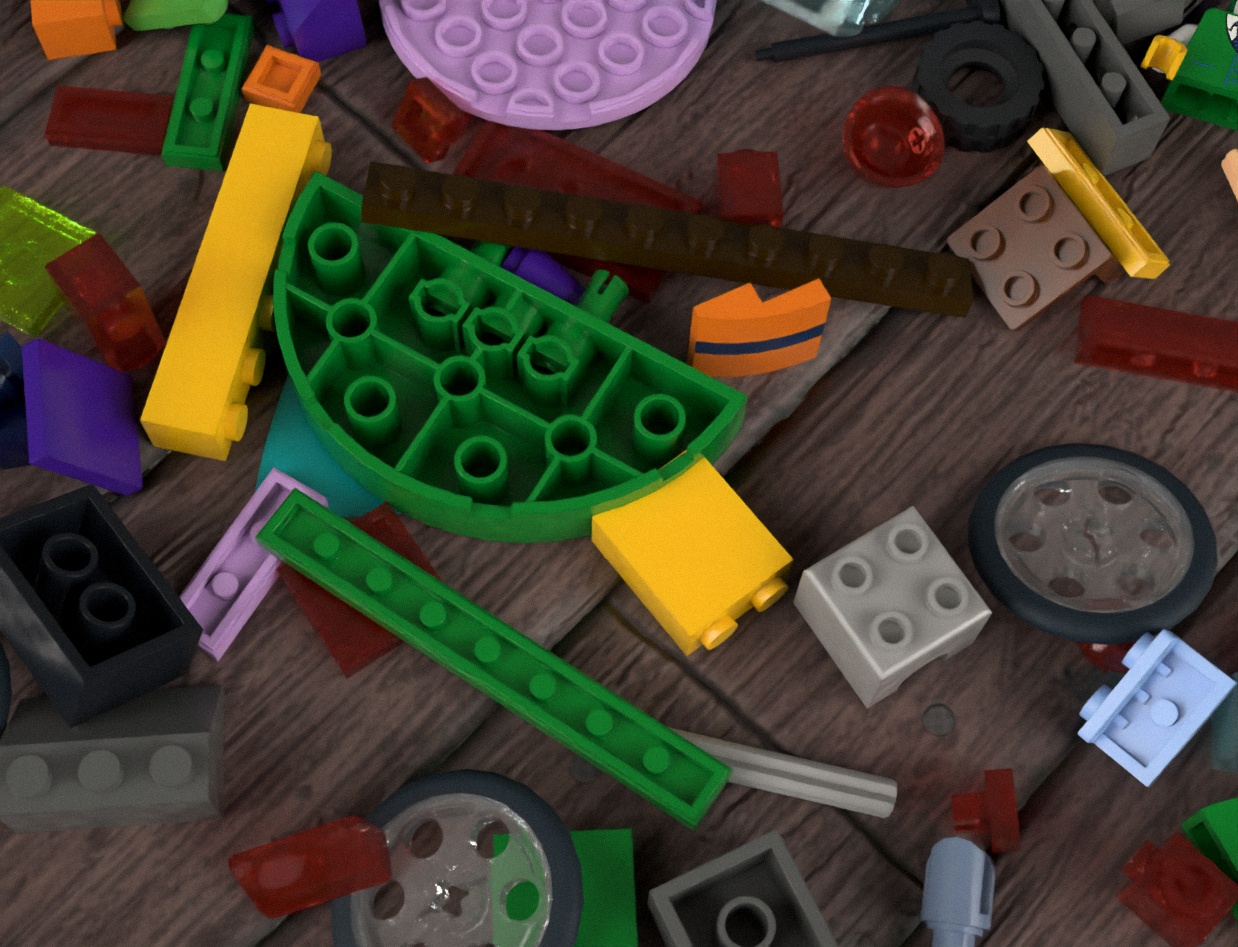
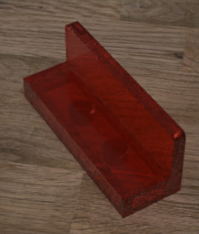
M1088 295L1084 297L1080 306L1074 363L1238 393V322Z

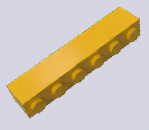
M255 104L249 105L140 419L153 447L226 461L232 441L239 442L243 437L248 418V408L245 405L250 385L257 386L263 376L266 357L265 351L262 348L268 331H276L273 310V278L275 269L278 270L280 254L284 245L283 232L299 195L314 172L317 171L326 176L331 163V143L324 140L318 116Z

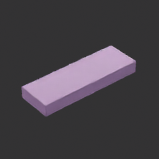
M274 467L179 596L203 628L196 649L216 661H219L287 566L286 563L260 547L255 536L294 488L302 491L326 508L329 507L325 496Z

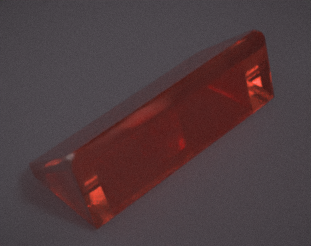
M355 815L234 854L232 858L228 859L229 870L263 915L272 919L386 883L392 879L393 874L385 831Z

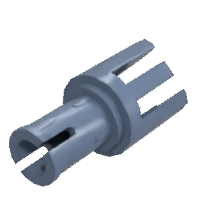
M959 837L943 838L933 845L931 855L926 864L920 921L927 923V929L933 931L932 947H974L975 937H982L983 931H990L995 867L992 863V858L971 841Z

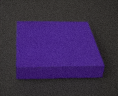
M36 338L23 345L22 360L29 464L94 484L95 486L125 496L143 489L133 376L40 338Z

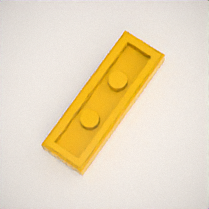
M1042 127L1027 141L1130 277L1155 279L1170 266L1168 263L1170 260L1071 133Z

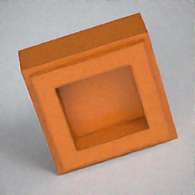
M266 45L242 87L244 99L256 105L301 113L322 75L320 65L316 61Z

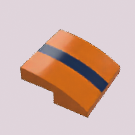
M818 278L763 303L752 284L747 283L693 307L687 365L710 377H738L777 371L817 357L831 297Z

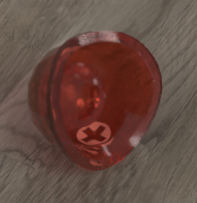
M899 86L879 87L862 96L849 112L842 134L844 156L855 175L866 184L881 189L903 188L924 181L937 170L944 155V134L934 111L917 94Z

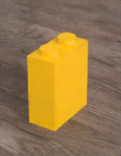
M705 457L680 477L654 493L623 507L592 517L591 541L686 656L702 645L707 650L714 649L737 629L736 619L752 607H755L758 612L766 610L788 590L786 582L793 558Z

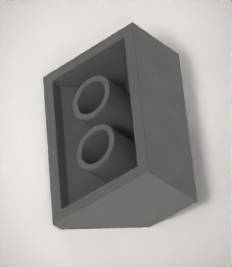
M223 685L155 689L73 728L69 727L49 697L20 699L0 740V821L17 834L224 819L225 689Z

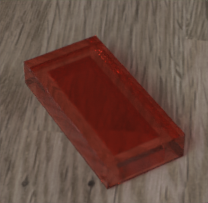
M57 85L45 136L50 146L162 156L174 100L170 95Z

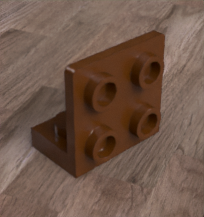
M1043 164L988 205L947 239L949 246L958 257L969 258L971 276L1007 326L1013 331L1022 329L1095 274L1105 284L1109 285L1126 272L1052 173Z

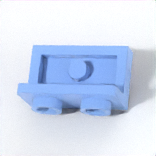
M1163 629L1156 638L1149 632H1146L1124 657L1122 664L1130 670L1113 690L1106 684L1102 685L1079 713L1087 722L1077 735L1087 743L1097 745L1147 787H1151L1237 685L1235 680L1172 631Z

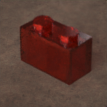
M100 232L44 266L76 327L105 365L124 373L128 370L139 369L148 364L159 350L166 347L167 343L140 284Z

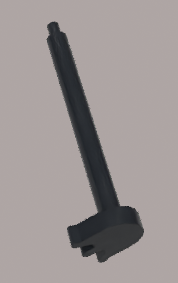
M966 0L967 7L774 42L771 43V48L755 50V57L757 62L773 59V62L777 63L935 34L939 30L949 29L952 24L959 22L967 24L972 23V21H984L985 24L994 25L996 23L1000 25L998 0Z

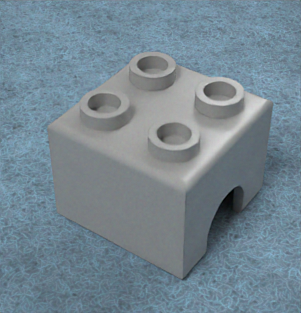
M914 506L909 507L804 570L793 602L867 709L897 691L900 684L928 662L937 657L945 661L974 643L992 614V611Z

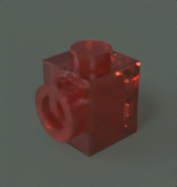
M1176 832L1158 846L1147 839L1132 854L1120 869L1129 877V880L1115 895L1116 898L1171 947H1196L1205 941L1238 901V885L1224 874L1213 861L1206 858Z

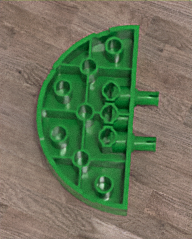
M317 171L314 172L299 195L283 232L284 245L280 254L278 270L275 269L273 278V310L281 351L297 400L310 427L325 450L351 478L370 494L393 509L426 525L457 535L487 541L539 543L590 536L592 534V517L594 515L623 507L654 493L683 475L703 457L713 466L742 429L748 399L747 395L608 323L621 301L629 293L628 286L616 275H614L608 286L605 284L609 277V271L597 270L574 306L501 268L515 246L476 240L471 249L467 250L438 234L360 222L363 195Z

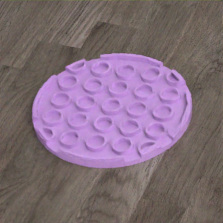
M379 0V9L390 44L402 63L425 87L446 102L467 113L507 126L536 130H569L598 126L622 119L643 110L672 91L696 65L707 45L713 27L717 0Z

